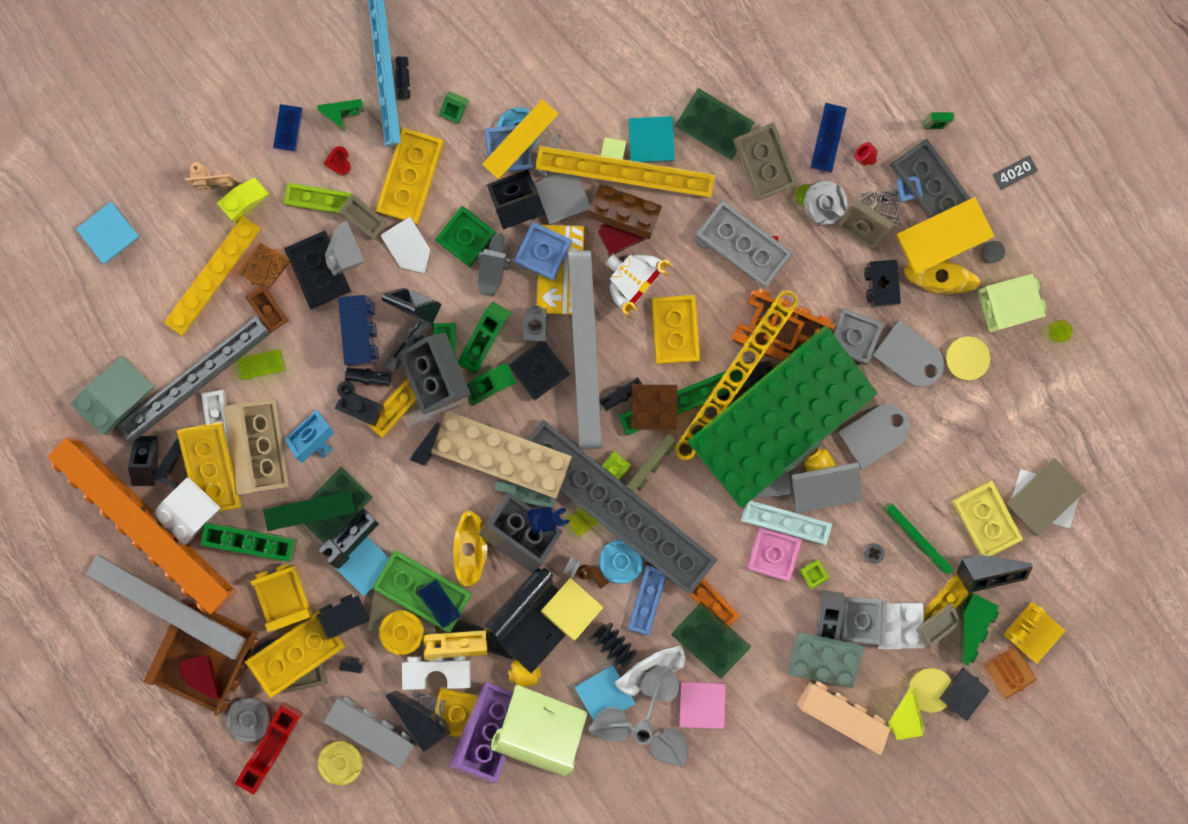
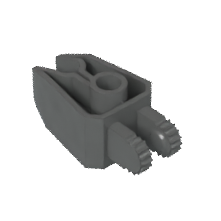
M501 233L492 236L489 249L485 248L484 252H479L477 264L481 265L478 276L480 294L494 296L502 283L504 270L508 271L511 258L507 257L508 253L503 252L506 238Z

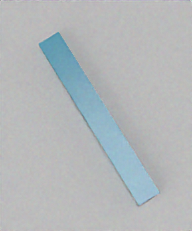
M368 0L384 142L386 147H394L401 143L385 4L384 0Z

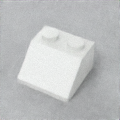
M188 477L162 501L152 515L185 546L202 532L205 523L211 521L220 510V507Z

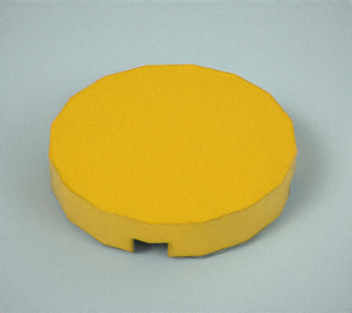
M397 610L390 613L382 621L379 628L380 640L389 652L395 655H406L414 652L421 645L424 638V627L421 620L414 613L407 610Z

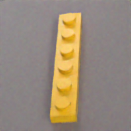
M242 216L164 323L181 336H184L262 229L245 216Z

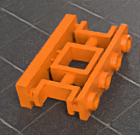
M759 288L757 291L753 290L747 304L757 309L749 327L738 323L731 341L744 346L749 336L742 334V331L751 334L755 324H759L763 318L759 315L764 304L757 302L756 299L772 305L775 299L769 297V292ZM781 298V304L789 307L791 302ZM799 306L798 309L795 308L787 320L797 325L790 344L774 339L764 355L782 362L790 355L784 352L783 349L792 352L796 342L804 344L810 338L800 333L805 322L798 320L797 317L821 327L827 326L831 332L834 330L835 325L831 324V319L819 315L817 318L811 315L809 309ZM773 314L772 319H768V322L771 325H775L777 318L781 317L778 314ZM816 328L813 335L817 333L820 329ZM766 333L763 337V340L765 341L768 340V335ZM756 340L757 343L764 344L763 342Z

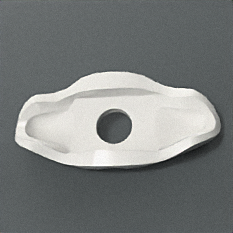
M678 645L656 652L652 656L636 663L624 676L615 681V685L623 693L635 696L638 692L642 691V679L647 673L645 670L654 665L656 667L669 666L673 672L684 667L685 653L683 647Z

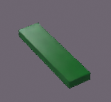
M888 503L883 508L890 518L942 573L949 574L953 570L951 565L892 503Z

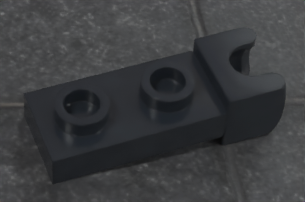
M362 508L332 540L329 539L320 548L319 552L328 558V562L332 566L340 569L350 559L348 556L379 523L365 508Z

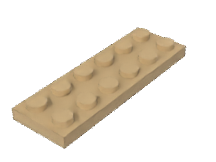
M446 411L431 451L433 454L556 499L572 459L570 455Z

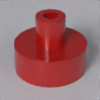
M866 142L857 148L854 158L862 166L874 165L877 162L878 150L872 143Z

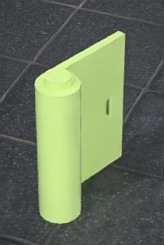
M516 685L503 727L494 734L491 749L565 777L571 774L574 769V758L588 712Z

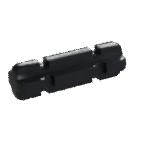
M398 56L395 58V65L398 67L396 69L397 87H399L397 98L399 100H408L411 97L410 90H408V87H410L409 69H407L409 60L406 56Z

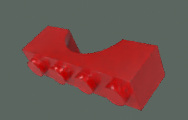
M286 702L280 705L263 739L246 763L235 785L252 795L259 791L302 718L303 712Z

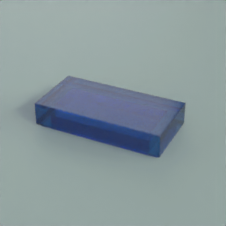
M437 579L418 591V594L442 628H445L462 616Z

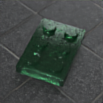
M697 88L675 127L732 161L737 153L732 139L748 133L755 122L700 88Z
M342 466L310 498L314 499L352 490L356 509L355 513L304 524L324 544L329 539L332 540L374 498Z
M702 601L671 633L678 642L720 679L751 648V645Z

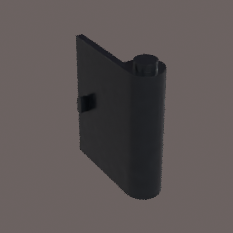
M546 568L535 570L483 626L484 630L531 674L566 636L540 612L559 591L553 585V575Z

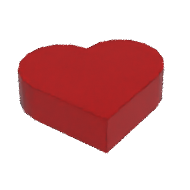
M342 146L335 147L323 165L340 176L348 175L351 171L348 151Z

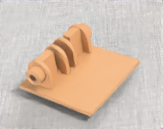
M199 162L191 164V178H185V181L197 187V190L211 189L212 185H219L220 188L233 187L234 183H239L231 174L211 176L210 171Z

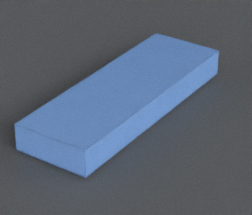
M648 565L645 567L628 625V630L647 636L650 634L666 580V575L655 567Z

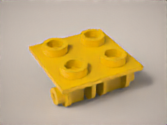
M1032 601L1003 635L1037 664L1066 630L1053 620L1042 607Z

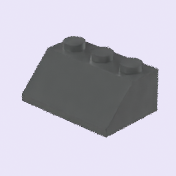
M446 333L430 335L398 353L423 415L456 403L471 395Z
M508 492L488 518L478 535L533 573L543 564L563 531Z

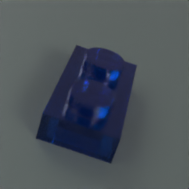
M280 104L273 144L274 149L289 152L297 151L303 114L302 107Z

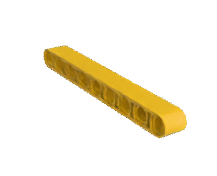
M784 290L778 294L676 445V454L680 459L689 460L694 457L696 452L693 449L688 454L680 451V446L688 444L687 441L695 435L692 432V428L696 425L704 428L729 406L798 304V299L794 292ZM784 295H791L794 302L791 306L785 307L781 304V298ZM771 314H778L781 317L778 325L769 324L768 318ZM760 332L768 335V340L764 344H759L755 340L756 335ZM747 351L753 352L755 354L754 361L745 362L742 358L743 354ZM733 370H740L743 376L740 380L734 381L730 378V373ZM722 388L728 389L730 396L727 399H721L717 395L718 390ZM714 407L717 410V415L712 418L707 417L704 412L705 409Z

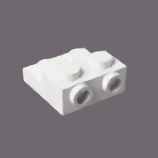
M923 603L886 604L885 645H878V649L924 648V644L916 631V628L924 623Z

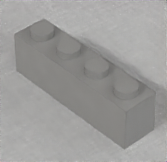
M340 696L325 718L324 723L401 769L416 744V741L413 740L414 737L406 731L399 732L394 729L395 725L386 719L381 721L374 717L376 714L366 707L361 709L356 706L357 702L352 698Z

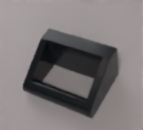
M407 288L390 291L382 295V301L431 324H433L442 305Z
M176 438L153 476L174 489L180 484L168 477L182 456L178 438Z

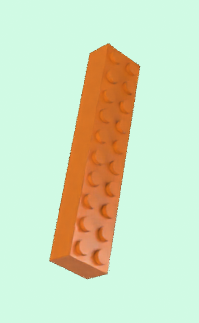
M65 438L47 457L51 461L50 466L58 473L63 472L68 477L66 481L75 489L78 487L84 493L82 496L90 504L95 503L100 508L99 513L104 518L114 521L117 524L115 528L122 535L125 536L127 534L132 539L131 543L139 551L144 550L149 555L147 557L154 566H160L165 571L164 575L171 582L176 581L181 586L180 590L188 598L192 596L198 602L196 606L203 613L213 614L220 611L238 592L188 543L184 546L152 515L154 511L78 438Z

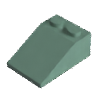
M121 356L85 387L70 405L102 435H110L117 428V425L134 410L155 386Z

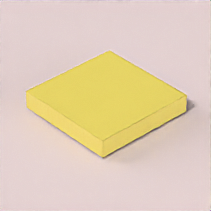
M569 578L540 612L574 642L603 607Z

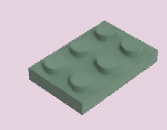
M798 632L787 674L853 688L864 652V646Z

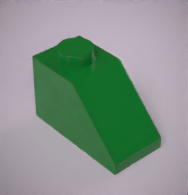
M507 363L487 371L467 384L471 393L468 398L472 406L517 383Z

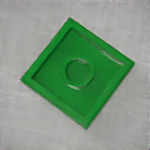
M461 206L436 237L435 241L470 268L477 260L479 252L484 251L492 241V236L497 234V232L464 206Z

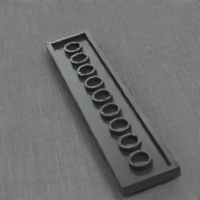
M544 419L527 439L528 441L572 456L560 490L689 595L717 562L714 556Z

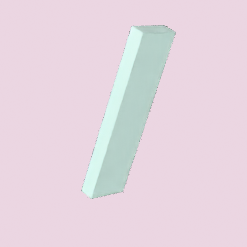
M749 501L745 505L741 518L743 522L827 545L832 528V523L754 501Z

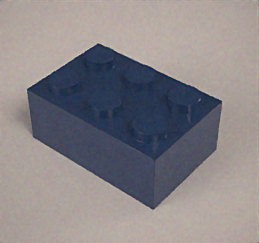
M366 295L338 297L344 365L348 367L376 365V359H379L380 355L379 347L374 344V337H377V326L372 322V315H375L374 302Z

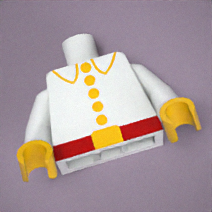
M613 254L605 265L615 272L609 280L611 282L609 289L614 303L630 319L629 311L635 310L638 313V309L635 306L636 303L661 273L669 276L665 271L667 266L672 268L674 266L668 260H660L650 255H629L623 262Z

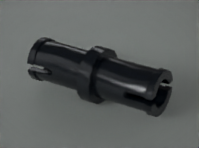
M346 368L345 381L361 382L367 386L375 384L390 387L391 373L372 371L371 368H366V370Z
M638 377L622 387H616L614 392L599 399L606 412L621 402L626 403L628 401V398L632 396V384H642Z

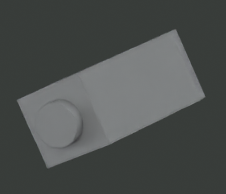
M347 221L342 222L335 228L325 254L326 264L333 275L355 269L365 262Z

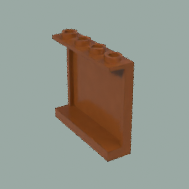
M186 598L181 602L245 638L246 641L237 658L231 659L170 624L143 682L151 686L156 684L214 711V715L218 716L222 711L226 712L231 702L228 697L231 691H236L240 683L238 676L241 671L244 672L247 668L245 661L248 660L247 657L250 650L254 651L258 645L259 639L256 637L259 632L217 612L213 614L207 612L205 614L196 606L197 603ZM206 654L210 655L222 698L218 700L212 699L186 685L185 681H181L178 671L181 668L180 662Z

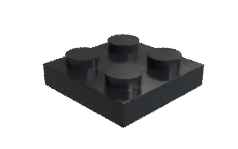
M546 341L538 342L508 365L534 401L570 375Z

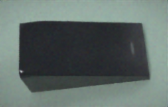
M436 422L409 458L410 461L424 466L428 465L432 455V448L441 427L440 423Z

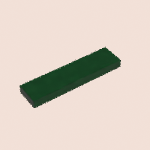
M352 490L263 509L267 532L356 512Z

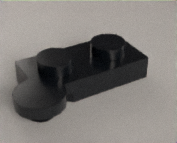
M341 382L338 385L337 393L342 398L338 400L334 409L375 427L384 410V406L356 394L355 386L351 382Z

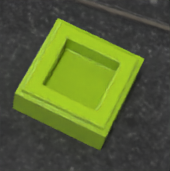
M819 559L799 570L810 589L830 579Z

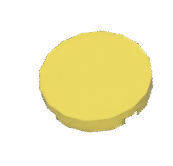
M970 336L958 338L950 344L946 351V367L957 379L966 381L978 379L989 368L991 360L989 349L978 338Z
M923 668L910 679L909 688L915 687L920 709L933 713L947 707L939 698L952 681L940 669Z
M345 740L334 741L328 744L321 751L318 759V770L322 778L333 785L344 786L353 782L359 776L363 767V757L360 750L353 743Z

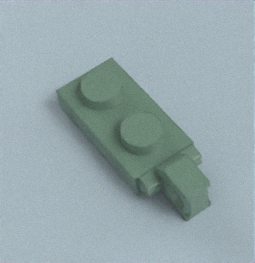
M496 481L494 490L505 492V496L510 492L524 503L554 508L555 498L510 481L507 483Z

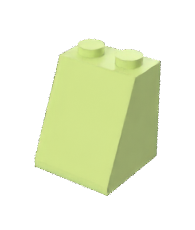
M1033 274L977 290L990 333L1046 316V304L1043 299H1040L1038 292L1040 284Z

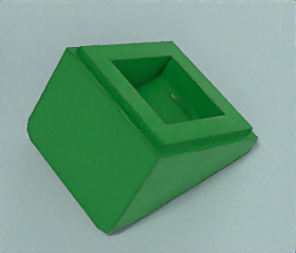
M449 92L445 96L439 116L460 124L469 99Z

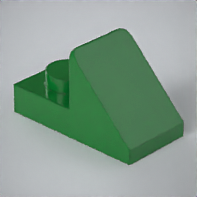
M362 99L317 105V110L344 132L343 115L356 117L360 115V112H365Z

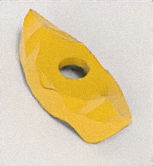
M944 261L917 275L914 274L909 263L904 268V275L910 283L934 294L967 293L975 290L980 285V280L976 275L963 266L951 261ZM941 269L945 270L948 274L947 280L943 283L938 282L935 277L936 272Z
M465 511L462 514L455 532L453 544L454 569L459 584L464 588L471 587L480 580L487 558V540L478 535L483 527V522L472 511ZM466 543H471L474 547L473 553L469 556L464 555L462 552V547Z

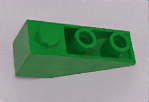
M975 593L969 594L960 612V618L963 622L961 624V663L969 666L970 662L973 663L978 656L977 648L980 642L984 643L989 633L987 629L990 623L995 622L999 611H997L998 605Z

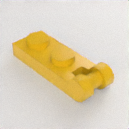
M486 631L428 634L423 638L424 645L426 646L424 659L428 661L446 657L487 655ZM441 644V648H435V645Z

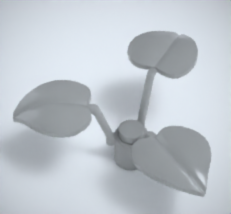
M657 666L645 674L641 683L643 694L652 696L646 720L638 722L636 728H634L632 723L627 722V715L619 708L609 707L603 709L597 715L588 730L603 740L621 742L629 737L630 728L631 734H634V739L637 743L646 745L651 742V752L656 759L664 763L684 767L688 755V745L683 733L675 728H667L663 734L661 732L653 734L654 727L650 719L656 699L662 702L670 701L677 696L679 691V682L672 668L669 666Z

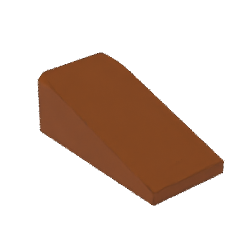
M259 285L245 294V298L269 332L272 333L287 323L289 319L271 292L265 287L266 285Z

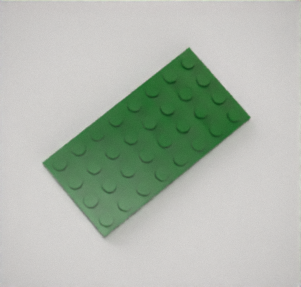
M824 326L687 442L738 506L743 508L878 393L831 330Z

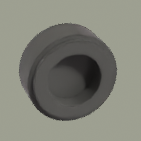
M990 241L983 246L982 257L988 263H997L1004 258L1005 248L999 241Z

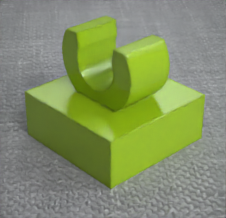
M615 451L602 465L604 469L618 480L621 479L631 466Z

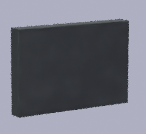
M322 231L284 248L311 310L352 292L344 272L333 275L326 264L325 254L330 243L326 231Z

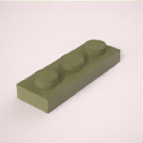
M670 434L666 436L627 484L628 488L634 492L636 488L640 491L648 482L645 477L650 471L655 473L662 464L659 461L664 454L669 456L676 447L673 444L676 440Z

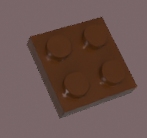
M632 384L631 428L676 430L678 385Z

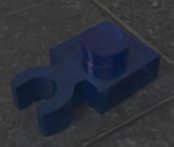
M551 507L531 509L528 512L533 534L554 531L557 526H566L570 522L569 519L563 520L560 518V515L566 512V508H559L555 513L552 512Z

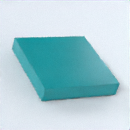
M673 116L628 119L631 161L643 163L675 161Z

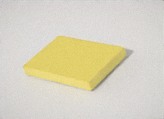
M989 481L952 500L980 555L994 556L1023 540L993 481Z

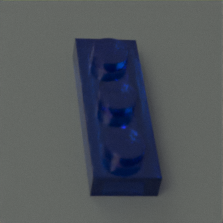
M830 103L824 104L810 169L832 173L847 107Z

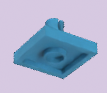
M316 409L284 440L296 459L303 463L315 451L322 458L327 456L325 451L330 454L332 447L325 441L335 432L324 416Z

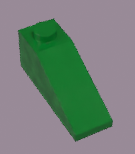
M492 301L480 318L458 360V364L477 374L512 312Z

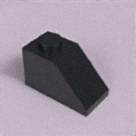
M140 436L134 441L127 467L132 486H155L156 478L153 476L158 469V436Z

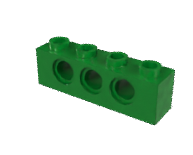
M209 522L204 525L201 545L290 562L294 561L298 539Z

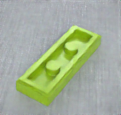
M287 183L284 205L341 214L339 209L353 193Z

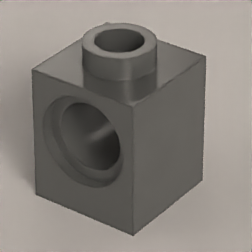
M537 305L525 308L523 315V341H546L547 308ZM537 319L541 324L534 326L530 323V320Z

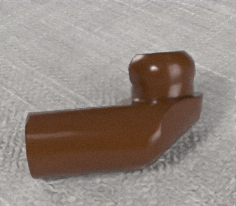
M585 564L580 566L576 572L577 577L581 580L594 579L600 589L609 583L598 566Z

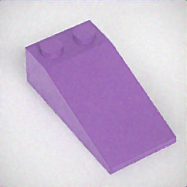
M489 682L484 683L458 741L449 769L487 784L498 782L506 755L493 751L491 743L496 731L503 727L513 692Z

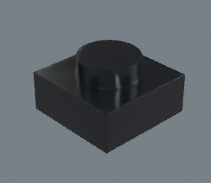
M347 656L346 659L340 661L339 670L361 674L364 671L365 662H360L358 657Z

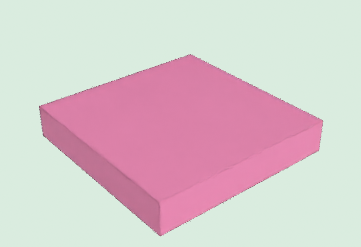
M759 526L747 569L790 582L803 539Z
M681 682L679 727L724 729L726 684Z

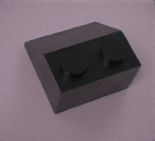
M529 170L487 184L503 230L545 215Z

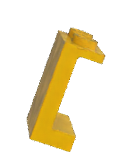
M288 563L276 567L277 572L269 575L268 571L256 574V580L250 581L251 585L255 587L267 623L265 626L267 632L313 616L296 565L290 567Z

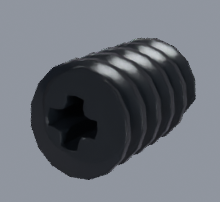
M612 622L603 624L588 639L596 637L597 640L594 645L602 644L603 647L600 652L609 651L606 659L614 657L615 660L612 665L621 664L619 669L621 671L635 658L638 651L636 649L629 651L632 644L630 642L623 644L625 640L624 635L617 638L620 631L618 629L611 631L613 627Z

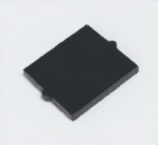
M962 667L939 699L950 707L951 712H956L965 721H968L990 690L979 681V677L973 676Z

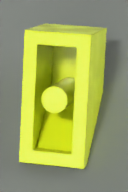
M254 177L233 188L217 204L232 221L237 223L242 216L247 215L263 201L269 193Z
M915 687L908 689L893 712L891 720H889L891 734L895 733L896 740L919 737L924 734L925 727Z

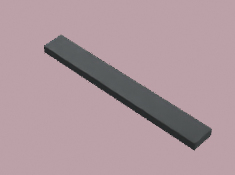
M258 316L254 317L120 422L117 427L126 441L130 444L269 336L271 333Z

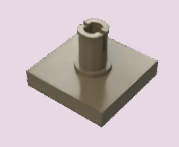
M855 199L838 222L837 227L874 250L894 223L879 214L883 209L880 204L873 210L878 202L871 201L869 206H867L858 199Z

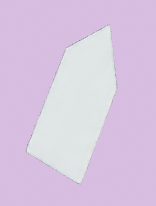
M411 217L381 234L382 239L400 268L425 273L430 248Z

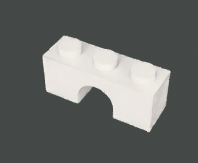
M409 656L407 660L402 662V690L425 689L427 687V676L432 671H440L446 676L447 689L471 687V659H465V656L452 657V659L437 658L432 661L421 660V656Z

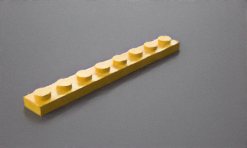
M539 146L536 169L705 197H711L715 175L710 173Z

